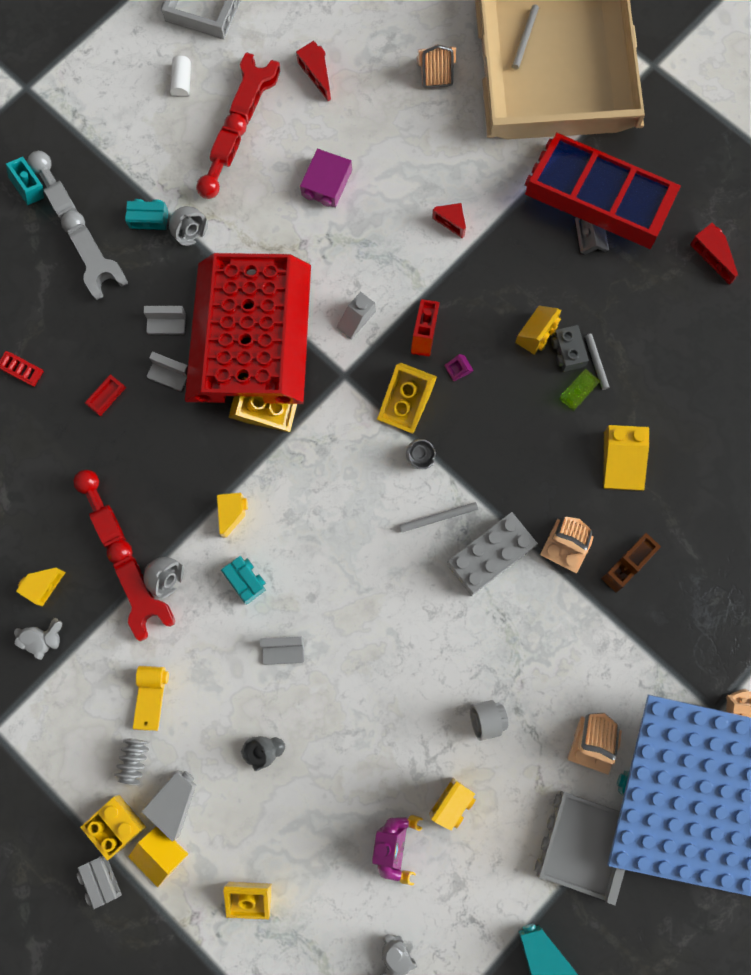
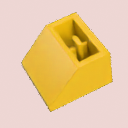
M538 306L518 334L515 343L534 355L538 349L542 351L548 342L549 336H552L558 328L557 325L561 321L559 315L562 310Z
M118 795L111 798L80 828L108 861L133 841L146 826L125 800Z

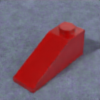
M313 40L296 51L297 62L326 100L330 101V86L325 62L326 54L322 46H318Z
M713 223L709 224L694 237L690 245L730 285L738 276V272L726 236L719 227Z
M421 299L413 333L411 354L430 357L440 302Z

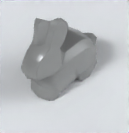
M54 618L47 631H43L38 627L16 628L14 631L16 637L14 644L34 654L35 658L42 660L49 648H58L60 643L58 632L62 627V622Z
M388 934L384 936L385 944L382 949V960L387 970L380 975H406L410 970L417 967L416 962L410 957L401 936L393 937Z

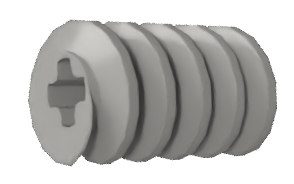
M132 738L123 739V742L128 744V747L121 748L126 755L119 756V759L124 761V764L117 765V768L121 769L122 772L115 773L114 776L120 779L118 781L120 783L139 786L140 782L135 778H140L143 775L138 770L145 767L140 761L147 759L142 753L149 751V748L144 744L150 742Z

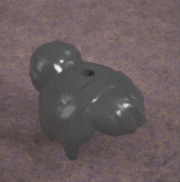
M262 736L252 737L244 743L241 750L242 757L246 763L252 765L254 771H258L268 767L276 757L282 755L285 750V743L277 737L271 739Z

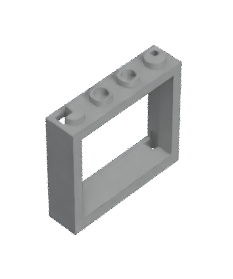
M165 0L161 5V12L165 22L224 39L241 0H226L217 21L175 9L178 0Z

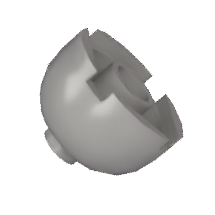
M183 206L175 210L169 220V229L172 236L181 245L185 246L195 244L196 241L194 239L199 235L203 237L208 227V221L204 214L195 207Z
M169 557L156 558L145 568L144 584L153 595L161 599L169 597L176 590V588H173L176 581L178 580L181 583L184 567L177 560Z

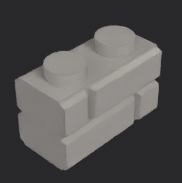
M104 856L78 867L77 879L81 885L84 884L87 892L85 893V900L89 906L92 905L93 909L122 895L109 860L107 861Z

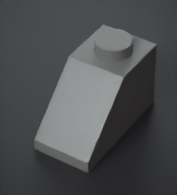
M360 291L346 308L337 325V329L352 340L376 312L375 302Z

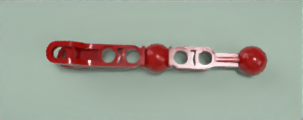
M246 52L240 63L243 80L229 110L230 115L225 118L224 126H222L211 149L210 161L213 163L208 174L200 177L196 184L198 194L204 199H212L218 195L220 189L218 177L223 166L229 167L241 142V136L246 132L247 125L253 116L263 91L276 85L280 75V62L271 60L266 67L257 68L255 67L254 54Z
M92 470L79 471L73 480L74 487L79 493L86 495L93 509L89 516L101 542L107 548V557L113 563L115 572L131 604L132 610L128 617V624L136 639L141 642L148 637L146 622L151 616L157 615L162 623L169 627L175 625V618L169 605L156 600L146 588L143 573L136 559L132 557V547L126 542V538L109 505L104 506L98 494L99 478L97 474Z

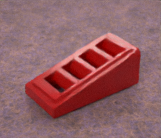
M5 351L0 359V370L33 387L36 386L44 372L41 368L8 351ZM17 363H20L14 372L13 370L16 367ZM25 366H26L27 368H26L25 372L23 373V375L21 376V373H22V371L24 370V368H25ZM34 370L30 380L27 379L31 371Z

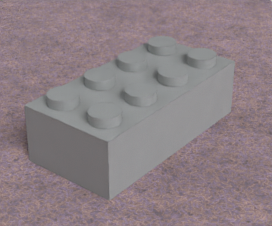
M511 512L447 562V565L470 595L473 596L534 549L538 543L513 512Z

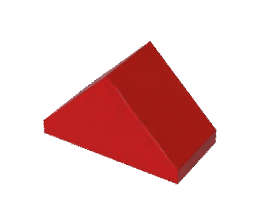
M462 203L434 207L432 219L463 239L466 225Z

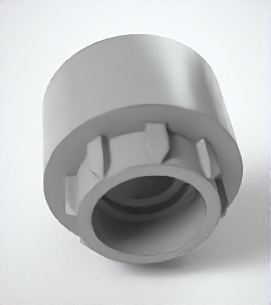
M489 700L470 706L472 727L479 741L501 736L502 731L507 730L508 717L501 703Z

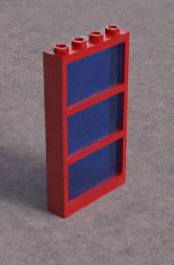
M557 132L553 139L549 138L545 147L546 151L543 150L538 159L539 163L536 162L531 173L533 175H528L524 184V186H527L525 195L651 249L681 185Z

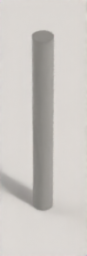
M532 5L512 64V68L515 70L519 69L539 9L538 5Z
M476 502L401 524L400 529L401 532H406L478 510Z

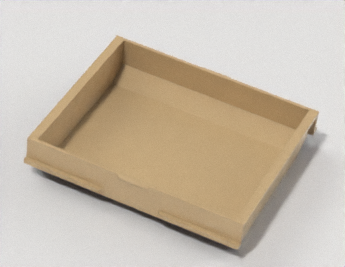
M475 0L478 38L482 41L485 77L482 79L487 138L499 137L509 140L554 137L556 132L564 136L617 133L635 126L636 128L644 127L643 118L645 113L636 52V33L632 21L630 0ZM532 5H538L539 9L519 69L515 70L512 68V64Z

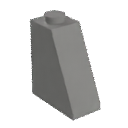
M187 771L176 772L142 811L171 841L176 840L180 836L196 784L193 782V776Z

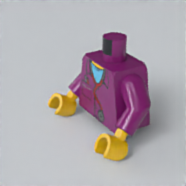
M410 815L409 818H389L385 825L377 831L372 864L378 865L377 869L382 878L400 881L406 885H414V883H410L409 877L416 874L411 871L403 870L401 872L400 870L406 830L410 827L420 831L422 827L418 826L417 822L423 820V818L415 815Z

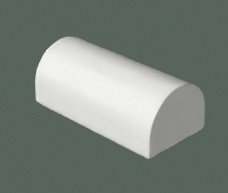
M175 56L172 59L171 96H189L191 61L185 56Z

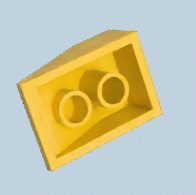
M403 363L397 364L377 420L413 434L431 395L437 376Z
M234 396L229 418L248 424L290 432L297 404L264 403L263 397Z
M609 425L604 431L603 489L644 491L649 452V427Z
M452 778L429 812L431 820L449 830H452L453 827L457 829L464 819L461 815L465 809L470 810L476 800L473 798L475 793L455 778Z

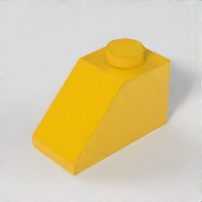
M242 493L217 495L219 533L223 538L228 537L245 517V510H248L247 498H244Z
M52 568L27 574L26 577L20 580L16 592L34 604L43 606L66 572L58 568Z

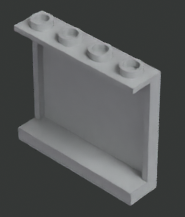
M560 791V795L556 794L554 799V815H550L547 823V828H549L548 836L542 840L541 859L538 858L535 864L536 875L539 879L555 882L602 899L609 904L616 905L625 870L609 867L608 860L620 811Z

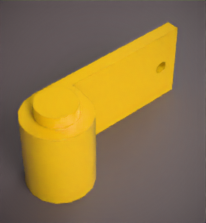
M138 666L136 685L139 688L133 730L158 731L164 685L168 683L169 673L165 670V667Z

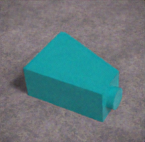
M528 924L522 927L523 930L518 931L530 975H578L539 925Z

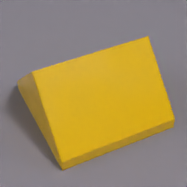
M156 826L137 843L128 857L159 887L186 858L188 853L176 840L171 841Z
M228 882L223 890L226 918L269 920L272 884Z

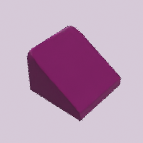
M461 354L444 365L453 381L474 371L465 355Z

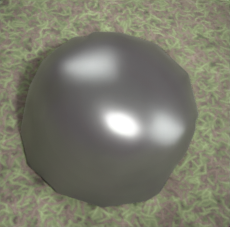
M416 439L408 445L406 458L409 465L415 469H427L434 464L436 451L429 441Z

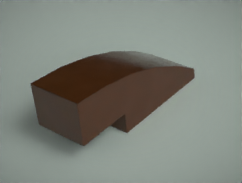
M645 533L601 579L617 593L639 572L661 546Z

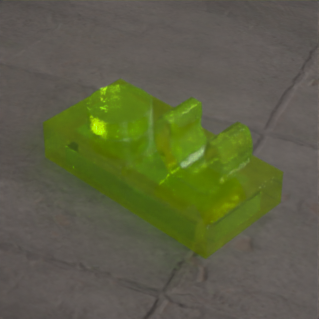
M585 369L559 399L575 411L600 383V380Z

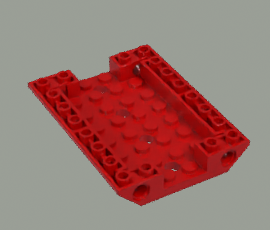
M213 253L198 263L185 402L225 403V396L263 397L264 403L304 404L311 282L310 264L291 254ZM251 269L256 270L254 275L246 274ZM247 303L254 304L251 309L244 308V305ZM248 337L251 339L248 344L241 343L243 338ZM241 373L248 374V378L245 380L238 379V376Z

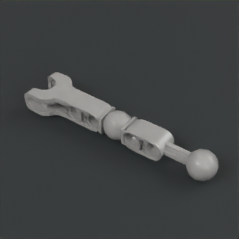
M43 151L32 152L28 156L27 163L35 174L41 176L47 187L43 190L60 218L63 230L69 234L86 265L83 280L95 300L103 297L101 284L106 279L116 280L121 287L128 284L118 263L103 257L85 226L84 217L77 211L61 181L56 182L50 171L52 166L50 157Z

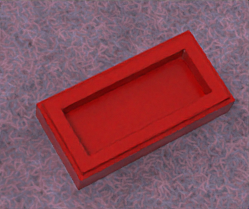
M110 374L86 400L85 404L101 416L126 387Z

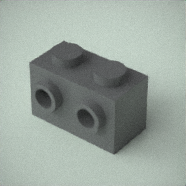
M575 325L555 330L551 343L553 349L557 350V364L559 367H562L563 372L586 367L589 359L579 326Z

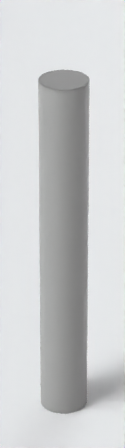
M592 334L585 335V340L601 388L606 390L610 387Z

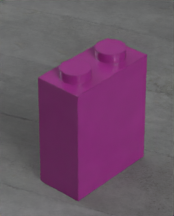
M317 148L300 185L301 195L307 200H316L324 206L336 208L352 172V160Z

